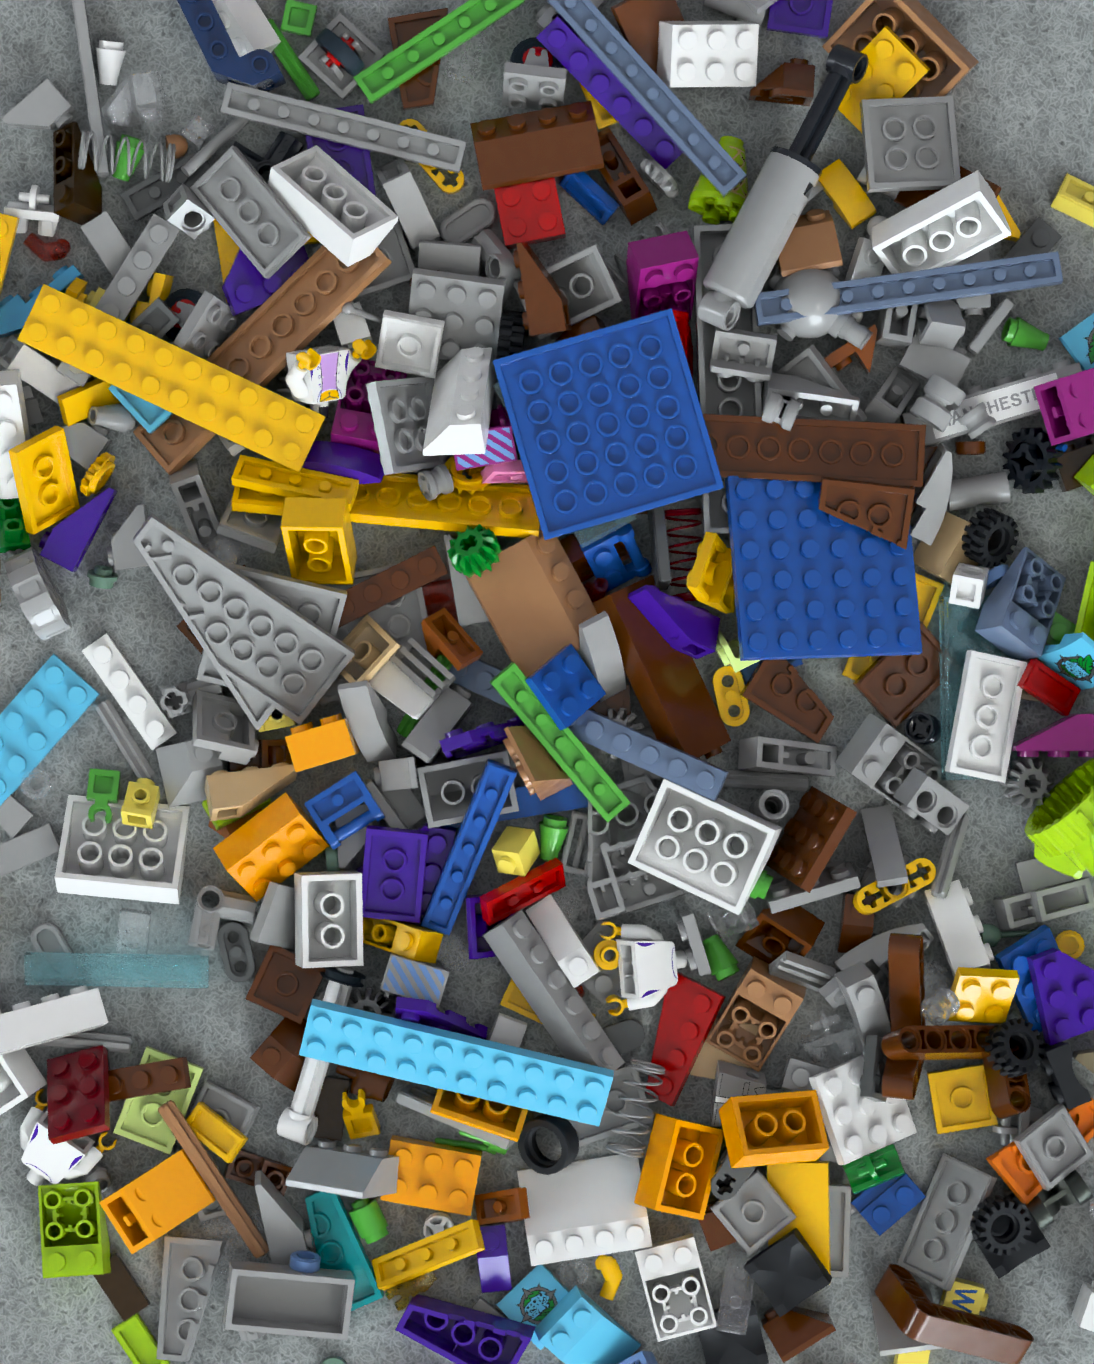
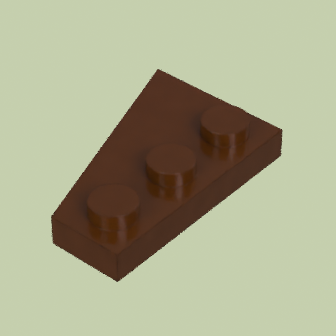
M448 8L388 18L393 51L448 15ZM441 59L399 86L404 111L434 105Z
M822 477L818 509L849 524L865 529L877 537L893 542L906 550L915 488Z
M786 659L761 660L740 694L815 743L820 742L834 719V716Z

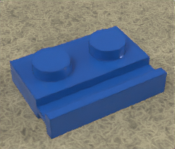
M905 1172L901 1176L860 1192L851 1200V1203L876 1233L881 1236L926 1196Z

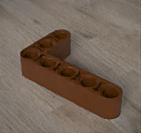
M891 933L888 944L891 1032L905 1026H926L923 935ZM887 1057L882 1077V1097L914 1100L924 1060H892Z
M995 1025L905 1026L887 1033L881 1041L883 1053L892 1060L983 1059L992 1112L998 1118L1006 1119L1026 1112L1031 1105L1027 1073L1018 1077L1008 1078V1075L1002 1076L999 1074L1001 1069L995 1071L992 1068L995 1064L994 1061L988 1062L987 1057L991 1056L990 1052H985V1046L990 1045L985 1042V1038L990 1035L988 1032ZM1010 1037V1049L1014 1056L1019 1059L1018 1045Z
M889 1264L874 1290L899 1329L907 1337L918 1342L1005 1364H1020L1034 1341L1033 1336L1021 1326L931 1303L909 1271L896 1264Z

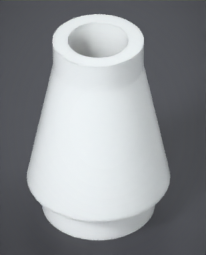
M99 40V48L96 47L99 84L117 86V79L126 53L123 50V42Z

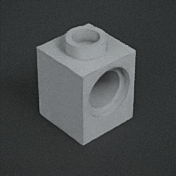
M183 183L162 204L167 221L193 239H196L201 232L207 231L215 219L194 192Z

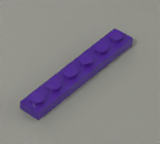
M559 14L537 35L536 38L664 169H667L683 153Z

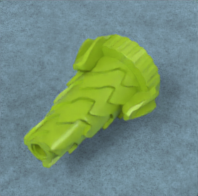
M1093 758L1078 766L1050 790L1051 796L1043 797V805L1035 807L1024 829L1027 837L1035 844L1034 857L1039 862L1075 879H1080L1085 870L1094 877Z

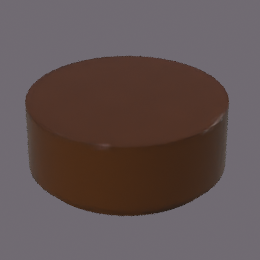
M955 442V453L957 455H983L986 453V442Z

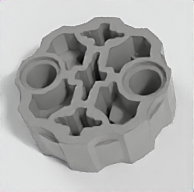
M30 547L5 559L4 565L10 585L25 617L39 639L42 638L45 641L72 628L66 605L57 586H53L50 580L52 575L38 551Z

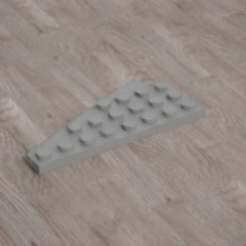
M151 513L133 537V542L254 728L259 730L275 709L301 725L353 658L355 650Z

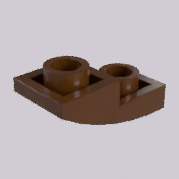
M241 1149L235 1162L227 1163L223 1176L254 1186L255 1188V1171H262L284 1196L287 1186H285L286 1178L293 1167Z

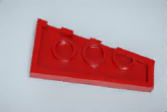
M678 971L677 984L668 988L667 993L664 995L651 1063L666 1069L665 1074H655L662 1079L663 1084L646 1086V1089L654 1092L660 1101L669 1106H675L726 997ZM648 1075L647 1083L660 1082L656 1078Z

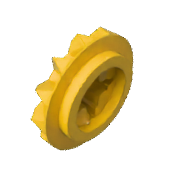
M108 452L102 453L90 465L88 471L85 472L86 474L81 480L80 492L86 497L97 494L107 483L115 468V456Z
M454 456L450 457L444 464L449 470L453 485L458 488L459 494L466 490L473 495L476 490L483 492L485 487L490 485L489 483L482 484L483 478L480 472L486 466L465 469L468 475L472 476L471 479H467L465 475H462L463 470H456Z

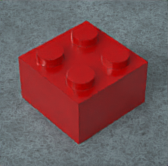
M554 177L494 189L504 243L507 249L517 248L516 243L527 242L528 245L566 238Z

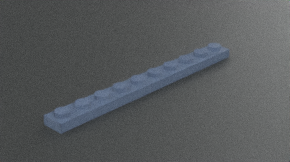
M547 0L723 197L747 177V174L590 0Z
M1057 251L831 283L833 288L840 291V303L837 307H831L825 314L843 315L1059 285L1063 282L1059 253ZM789 289L761 292L754 304L757 326L786 323L807 316H803L798 312L788 313L792 308L790 299L785 298L782 300V297L789 295Z
M480 659L460 671H457L452 665L449 672L456 678L453 683L510 708L489 683L502 669ZM588 709L568 727L579 740L713 801L718 799L729 773L591 709Z

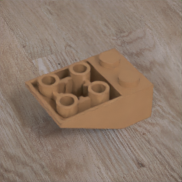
M526 726L504 728L508 737L503 739V742L530 795L537 793L541 801L573 785L571 779Z
M754 956L737 983L706 1042L759 1072L804 1000L806 987L770 975L769 964ZM743 1023L759 1025L758 1032L754 1035L739 1025Z

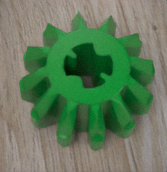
M480 524L474 529L468 525L465 532L457 531V539L449 540L451 548L447 553L452 561V566L456 571L463 573L468 578L474 574L481 577L484 570L492 571V563L500 562L498 554L502 550L497 537L492 531L485 529Z

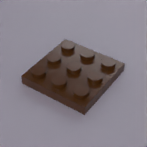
M811 786L809 792L802 796L799 803L800 807L794 817L786 823L784 834L778 844L774 846L766 863L768 867L809 893L857 814L854 810Z

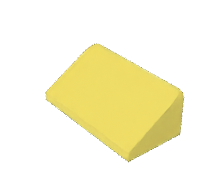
M1067 173L1051 207L1094 228V186Z

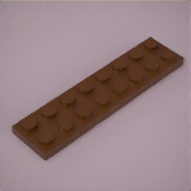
M703 414L722 478L738 476L739 478L821 482L822 477L909 487H923L926 425L796 418L791 431L781 428L780 424L776 422L767 423L762 421V417Z

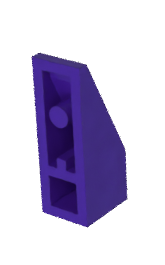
M110 487L56 525L51 532L46 531L39 543V547L42 548L39 555L71 572H76L118 491Z

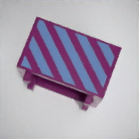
M502 404L497 405L498 409H492L485 454L454 455L457 471L518 460L513 430L506 407L502 408Z

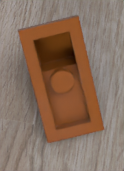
M875 324L868 328L873 334L862 350L847 342L824 358L831 369L835 367L837 371H840L853 362L850 356L854 354L867 374L870 372L878 331Z
M445 607L422 620L421 625L427 651L435 659L440 654L444 655L457 671H460L479 660L482 656L483 651Z
M526 1187L474 1195L479 1226L522 1221L530 1218Z

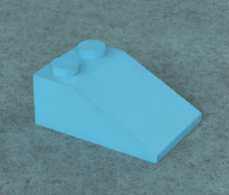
M577 1285L570 1290L534 1330L539 1342L565 1364H618L631 1357L641 1346L628 1331Z

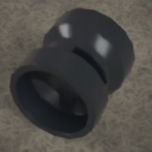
M915 712L906 719L904 732L911 741L923 745H931L940 739L942 725L932 715Z

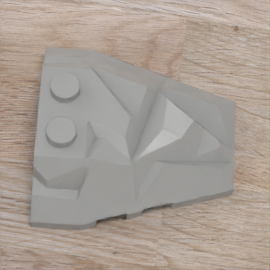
M647 775L617 784V787L631 803L608 823L588 801L587 892L596 920L610 918L619 914L624 915L689 893L628 863L658 793V790Z

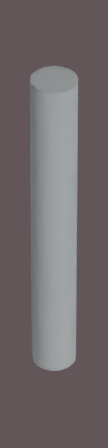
M237 117L233 119L181 167L182 172L187 177H190L250 121Z

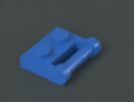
M630 523L619 524L579 545L603 593L636 576L645 577L652 570L649 560L643 557L634 539L635 532ZM619 541L623 542L632 560L631 563L625 566L614 546Z
M354 771L304 803L333 850L341 846V841L375 820L379 822L386 817L357 771ZM365 802L369 810L336 831L331 829L329 826L331 822Z

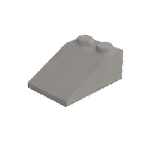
M597 244L546 268L568 300L571 326L623 301ZM517 282V283H515V284H513V285H514V287H515V289H516V291H517V293H518V295H519V292H518V282ZM522 299L521 302L526 310L525 299ZM560 332L541 334L537 336L539 340H544Z

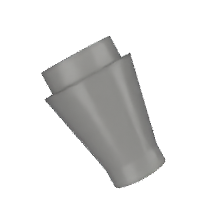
M122 403L99 407L92 406L88 413L91 425H99L121 433L132 430L136 424L135 417Z

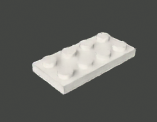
M967 650L945 766L946 772L1000 783L1006 782L1023 690L1017 685L1027 667V662Z

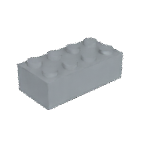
M230 1260L222 1317L224 1329L348 1340L355 1278L351 1271L320 1268L317 1272L304 1273L291 1269L289 1265Z

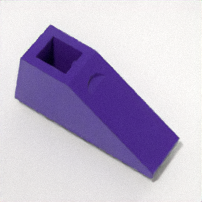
M645 585L628 594L630 601L673 649L695 659L715 652L720 624L719 617L710 614L705 608L695 607L686 603L680 597L663 593L658 587L653 585Z

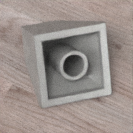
M193 740L155 748L169 808L206 800L204 788L206 776L223 770L222 760L218 759V751L193 746Z

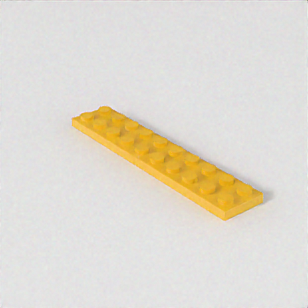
M43 284L17 339L30 347L300 473L326 418L311 409Z
M404 473L384 475L381 483L359 484L351 511H349L351 522L454 532H465L468 525L474 529L480 524L497 536L527 538L535 535L539 537V519L529 485L492 483L487 485L483 492L476 490L473 495L466 490L459 494L458 488L454 487L452 493L447 495L441 493L438 494L436 499L428 501L420 490L418 475ZM234 486L232 511L282 516L285 497Z

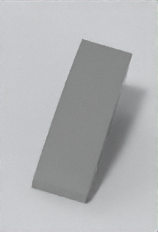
M105 211L81 226V229L114 278L132 247L121 233L111 215ZM147 286L137 301L145 302L150 299L147 296Z
M941 442L924 469L923 487H914V502L917 506L911 514L910 535L930 546L944 519L952 485V452Z
M603 611L579 624L580 657L606 692V695L599 700L600 703L626 689L625 672L619 645L610 618L606 611Z
M366 680L338 684V693L346 719L366 761L372 762L396 758L397 736L387 722V709L369 682Z
M1086 877L1025 893L1020 892L993 899L999 929H1013L1094 908V896L1090 879Z

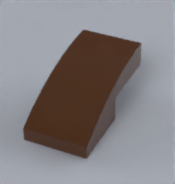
M258 740L259 747L255 758H251L247 765L228 761V771H241L251 766L258 767L259 769L268 768L282 762L291 765L292 759L286 740Z

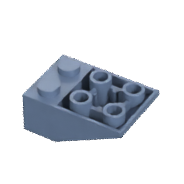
M1024 547L983 604L975 631L1011 659L1025 660L1042 657L1066 578L1028 547Z

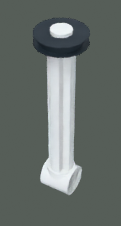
M324 967L326 970L325 972H320V975L329 979L323 1001L347 1006L352 987H364L361 979H366V976L348 967ZM305 1057L291 1107H287L282 1112L278 1121L277 1134L305 1146L311 1143L318 1127V1118L315 1117L314 1112L330 1062Z

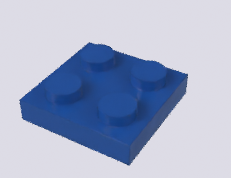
M572 644L562 648L525 680L560 731L569 727L606 695V692Z

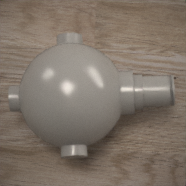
M837 267L822 270L804 269L786 277H782L780 271L777 270L768 286L774 289L773 291L789 289V295L782 297V300L785 298L790 299L792 308L788 313L798 312L803 316H807L791 322L779 323L780 326L777 332L788 341H792L795 336L812 339L828 333L835 339L837 337L842 340L845 339L862 350L873 332L857 322L856 318L852 316L853 313L843 315L825 314L831 307H837L840 303L839 289H834L832 285L833 282H840L837 278L840 274Z

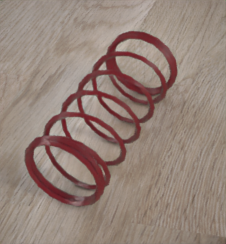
M701 508L664 510L665 519L694 523L666 530L667 536L697 539L668 546L669 553L697 556L695 552L669 549L703 541L702 537L670 534L668 532L699 526L702 522L700 520L679 519L668 516L700 515L702 513ZM696 557L670 562V565L696 560ZM670 566V569H672V570H680V571H681V570H682V571H690V570H691V568H680V567H672V566ZM687 575L673 578L671 582L687 579ZM670 583L671 586L687 587L686 584ZM691 592L672 595L680 597L684 601H698Z

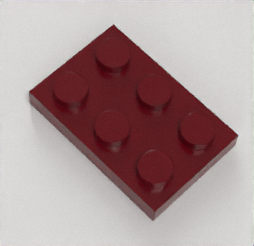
M104 1045L47 1059L48 1139L53 1145L110 1130L108 1050Z

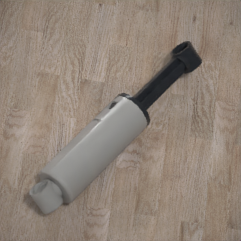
M840 44L832 48L826 62L828 75L789 150L778 146L772 147L703 280V284L709 292L704 295L698 308V318L700 320L729 331L736 324L741 308L749 309L754 306L822 174V170L812 163L811 160L850 84H857L864 77L869 60L866 54Z

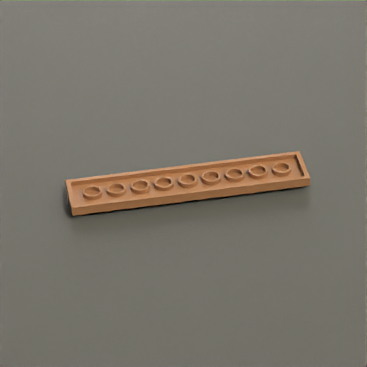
M322 245L206 360L265 387L287 365V352L303 350L342 312L343 305L347 302H352L392 261L377 247L370 256L347 267ZM175 414L169 417L152 434H149L141 424L133 431L135 436L169 475L179 471L216 435Z

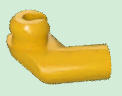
M599 1255L595 1261V1267L601 1270L605 1279L599 1295L613 1301L623 1274L615 1258Z

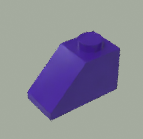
M505 1224L480 1227L485 1250L477 1253L482 1294L511 1291L512 1281Z

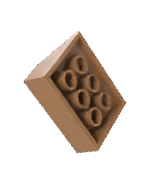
M865 0L822 46L828 53L837 44L861 52L885 26H888L930 68L903 98L946 96L979 63L918 0Z
M542 530L539 531V537L531 535L501 551L498 554L500 562L491 564L492 571L484 570L481 577L476 574L470 578L466 576L511 662H514L526 677L531 676L565 646L572 644L575 650L578 651L580 649L579 624L598 615L559 539L555 537L544 540Z

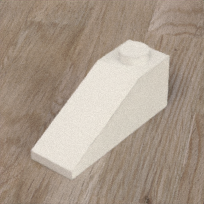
M551 894L525 911L574 988L601 971V968L596 964L593 956Z

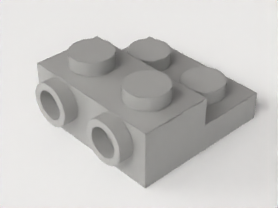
M196 690L193 696V746L218 751V759L247 765L250 759L255 758L258 752L259 741L255 740L257 729L254 728L235 698Z

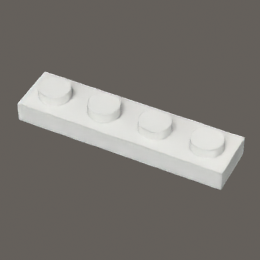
M108 633L82 650L85 657L152 751L178 733Z

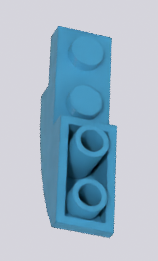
M65 265L53 274L54 281L48 286L65 293L76 277L83 279L84 276L76 266L72 265L68 268ZM40 285L29 294L30 300L28 302L19 294L15 297L9 295L0 302V338L21 333L43 285Z

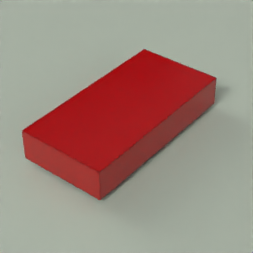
M1030 659L1017 685L1062 716L1069 715L1081 691L1080 688L1037 659Z

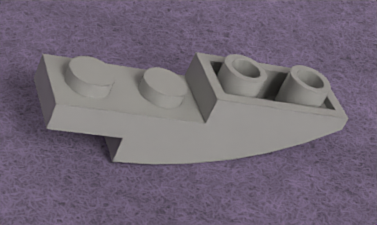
M923 923L906 925L872 937L848 951L834 963L842 971L862 961L874 974V977L878 972L882 971L889 978L888 944L891 933L923 935L924 951L935 938ZM835 976L818 990L834 1010L846 1003Z

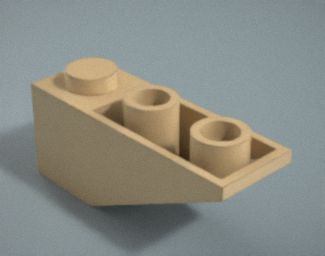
M282 762L268 768L259 769L258 767L251 766L237 772L220 770L207 775L204 788L210 821L240 818L296 780L297 772H295L293 764L289 765Z

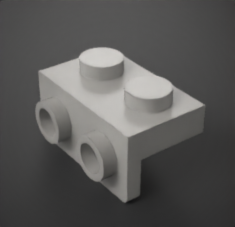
M716 327L709 371L715 372L717 376L730 378L734 375L745 377L751 382L770 381L777 335L739 329L725 331Z

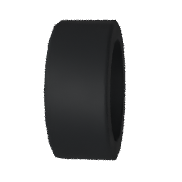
M542 1114L523 1126L518 1140V1149L521 1158L529 1168L537 1173L550 1175L561 1171L575 1160L579 1152V1139L575 1128L567 1119ZM539 1128H548L559 1139L561 1156L558 1160H550L538 1149L536 1131Z

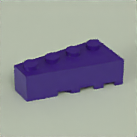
M414 1293L395 1330L456 1364H517L528 1346L536 1327Z

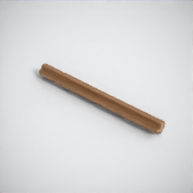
M174 1101L165 1102L158 1108V1112L255 1258L264 1256L269 1251L267 1242Z

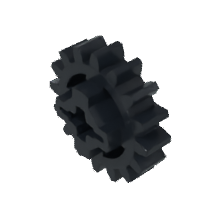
M1041 427L1021 428L1020 432H1014L1012 434L1014 441H1006L1005 443L1009 448V452L1002 454L1004 458L1008 459V463L1003 465V469H1009L1010 471L1007 476L1008 481L1015 480L1013 488L1022 489L1023 494L1044 493V489H1052V481L1059 480L1060 478L1056 473V469L1063 468V465L1057 462V458L1062 456V452H1056L1055 448L1057 445L1051 446L1048 433L1043 432Z

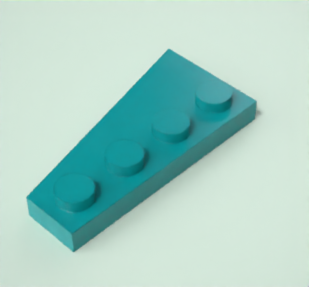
M317 1191L306 1196L305 1202L312 1237H314L316 1253L321 1257L320 1268L351 1271L355 1278L351 1311L383 1298L385 1293L377 1287L373 1267L340 1195Z

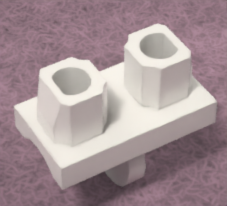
M32 185L30 193L19 192L18 199L24 202L9 201L8 205L4 207V214L20 219L16 233H26L28 230V219L39 220V235L53 237L56 234L58 222L62 218L54 214V205H45L50 204V195L40 194L39 185Z

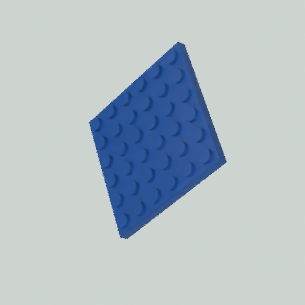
M672 308L493 360L544 540L724 488Z
M727 476L725 478L740 661L919 655L922 653L912 536L910 535L911 524L905 550L893 542L877 537L865 529L819 510L818 499L821 482L739 478L738 476Z

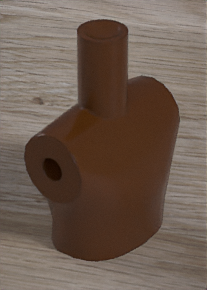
M338 1065L336 1068V1073L353 1079L350 1093L358 1096V1089H362L365 1092V1099H373L384 1102L387 1099L395 1079Z

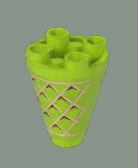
M722 136L719 144L747 174L744 142L737 137ZM701 173L690 194L688 209L702 215V221L707 224L718 225L720 220L734 223L748 196L747 177L723 197Z

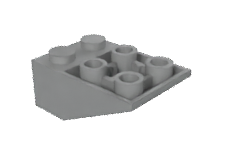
M871 713L868 714L834 762L898 808H900L902 803L895 799L893 795L913 767L919 769L938 783L946 774L943 764Z

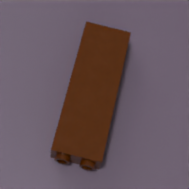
M650 575L593 602L597 614L606 611L610 618L619 645L624 671L657 740L699 759L703 755L708 759L723 752L721 746L730 742L731 739L693 658L673 649L628 598L629 593L645 585L655 586L654 575Z

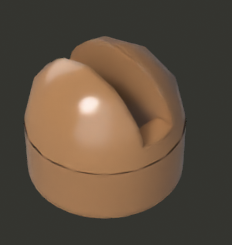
M178 134L165 135L166 149H168L170 143L175 144V159L183 157L188 150L187 140Z

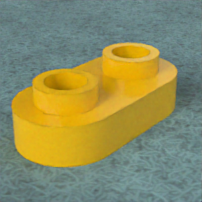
M723 666L714 673L712 678L718 712L725 724L740 726L747 721L750 714L748 700L740 695L745 687L743 676L740 671L735 673L731 666ZM726 675H730L733 678V684L730 687H725L722 684V678ZM732 705H736L740 709L736 717H731L728 713V709Z

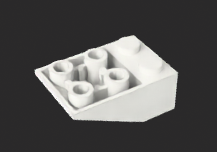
M693 1233L653 1243V1247L635 1250L658 1342L717 1327Z

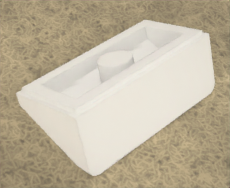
M391 660L369 682L376 692L414 719L421 720L434 702L429 695L394 665Z

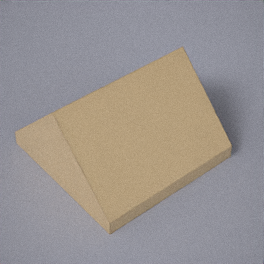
M946 511L932 545L930 546L920 541L913 553L914 564L951 585L953 573L959 563L975 566L979 564L966 557L965 551L962 550V545L966 543L962 541V535H967V531L964 529L966 525L970 527L971 523Z
M366 614L342 641L355 650V655L340 674L349 683L366 680L370 682L402 645Z

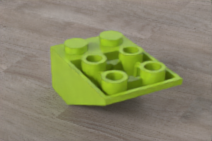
M99 1181L38 1186L43 1278L111 1273L110 1242L105 1213L99 1204L102 1201Z

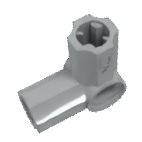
M485 229L473 237L471 244H481L480 258L485 263L487 278L506 280L503 299L504 308L514 281L521 280L520 268L517 269L515 267L513 253H510L491 229Z
M199 680L189 684L184 682L161 689L163 697L159 699L162 710H167L169 719L193 712V696L196 690L225 696L223 686Z
M214 885L203 887L195 901L188 945L204 950H214L220 918L252 924L257 902L250 895L220 890ZM205 896H212L217 900L218 905L214 908H207L203 905L201 899Z

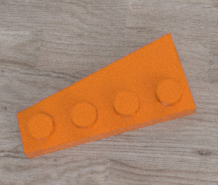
M1093 1099L1072 1109L1066 1108L1087 1143L1094 1136ZM1014 1141L986 1158L1021 1203L1028 1205L1043 1189Z

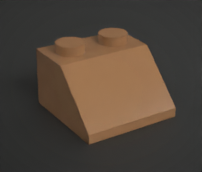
M812 209L806 212L805 215H800L776 261L782 277L790 276L804 269L822 270L843 266L835 225L829 210Z

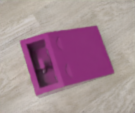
M687 230L628 242L626 267L631 320L670 308L672 310L688 312L689 320H691L699 256Z
M362 359L350 374L345 397L338 400L330 442L351 445L380 454L377 437L374 432V422L368 402L366 384L374 381L405 379L408 373L375 367L376 361Z
M1094 368L1034 386L1051 446L1094 433Z
M1069 714L1013 743L1011 750L1017 751L1018 757H1039V751H1047V757H1070V751H1078V757H1094V714Z

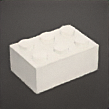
M659 21L657 75L670 88L756 87L759 24L748 21Z
M354 870L294 873L295 965L301 968L364 966L362 873Z

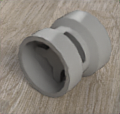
M772 391L761 420L767 423L776 422L780 424L781 428L791 431L801 402L794 399L790 401L785 400L781 394ZM784 405H785L786 408H785V410H784L783 416H782V418H779L780 415H781V412H782V410H783V407H784Z

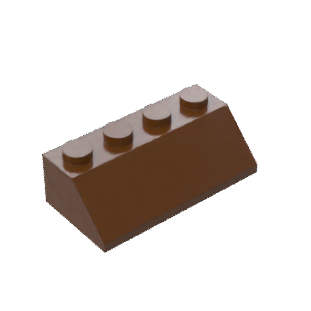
M591 100L470 123L483 191L604 168Z

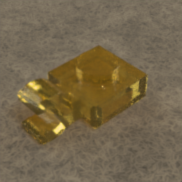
M434 1271L389 1288L385 1291L386 1296L390 1300L396 1295H401V1298L394 1304L398 1311L403 1310L409 1303L410 1294L414 1297L418 1293L427 1291L433 1285V1282L437 1280Z

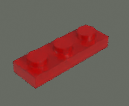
M554 858L528 871L525 877L519 876L480 896L483 920L490 926L565 887L563 863Z

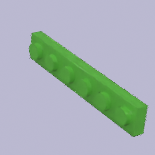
M469 0L354 76V80L370 104H373L525 3V0Z
M514 662L510 663L489 683L608 823L631 802L568 727L561 731L525 682L527 677Z

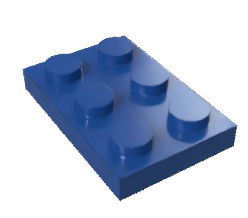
M1046 925L1038 927L994 956L1000 969L1017 970L1020 979L1013 997L1022 1018L1025 1019V1024L1030 1022L1033 1024L1031 1030L1037 1029L1039 1032L1042 1031L1027 957L1051 948L1059 950L1050 928Z

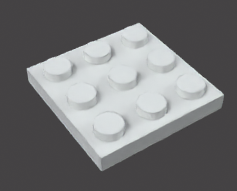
M863 1055L809 1077L812 1090L817 1092L823 1122L838 1165L848 1164L917 1133L906 1099L887 1098L886 1102H875L860 1096L861 1089L859 1083L863 1075Z

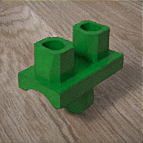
M18 498L0 499V553L30 548L29 533L25 529Z
M894 1144L842 1165L854 1194L905 1174Z

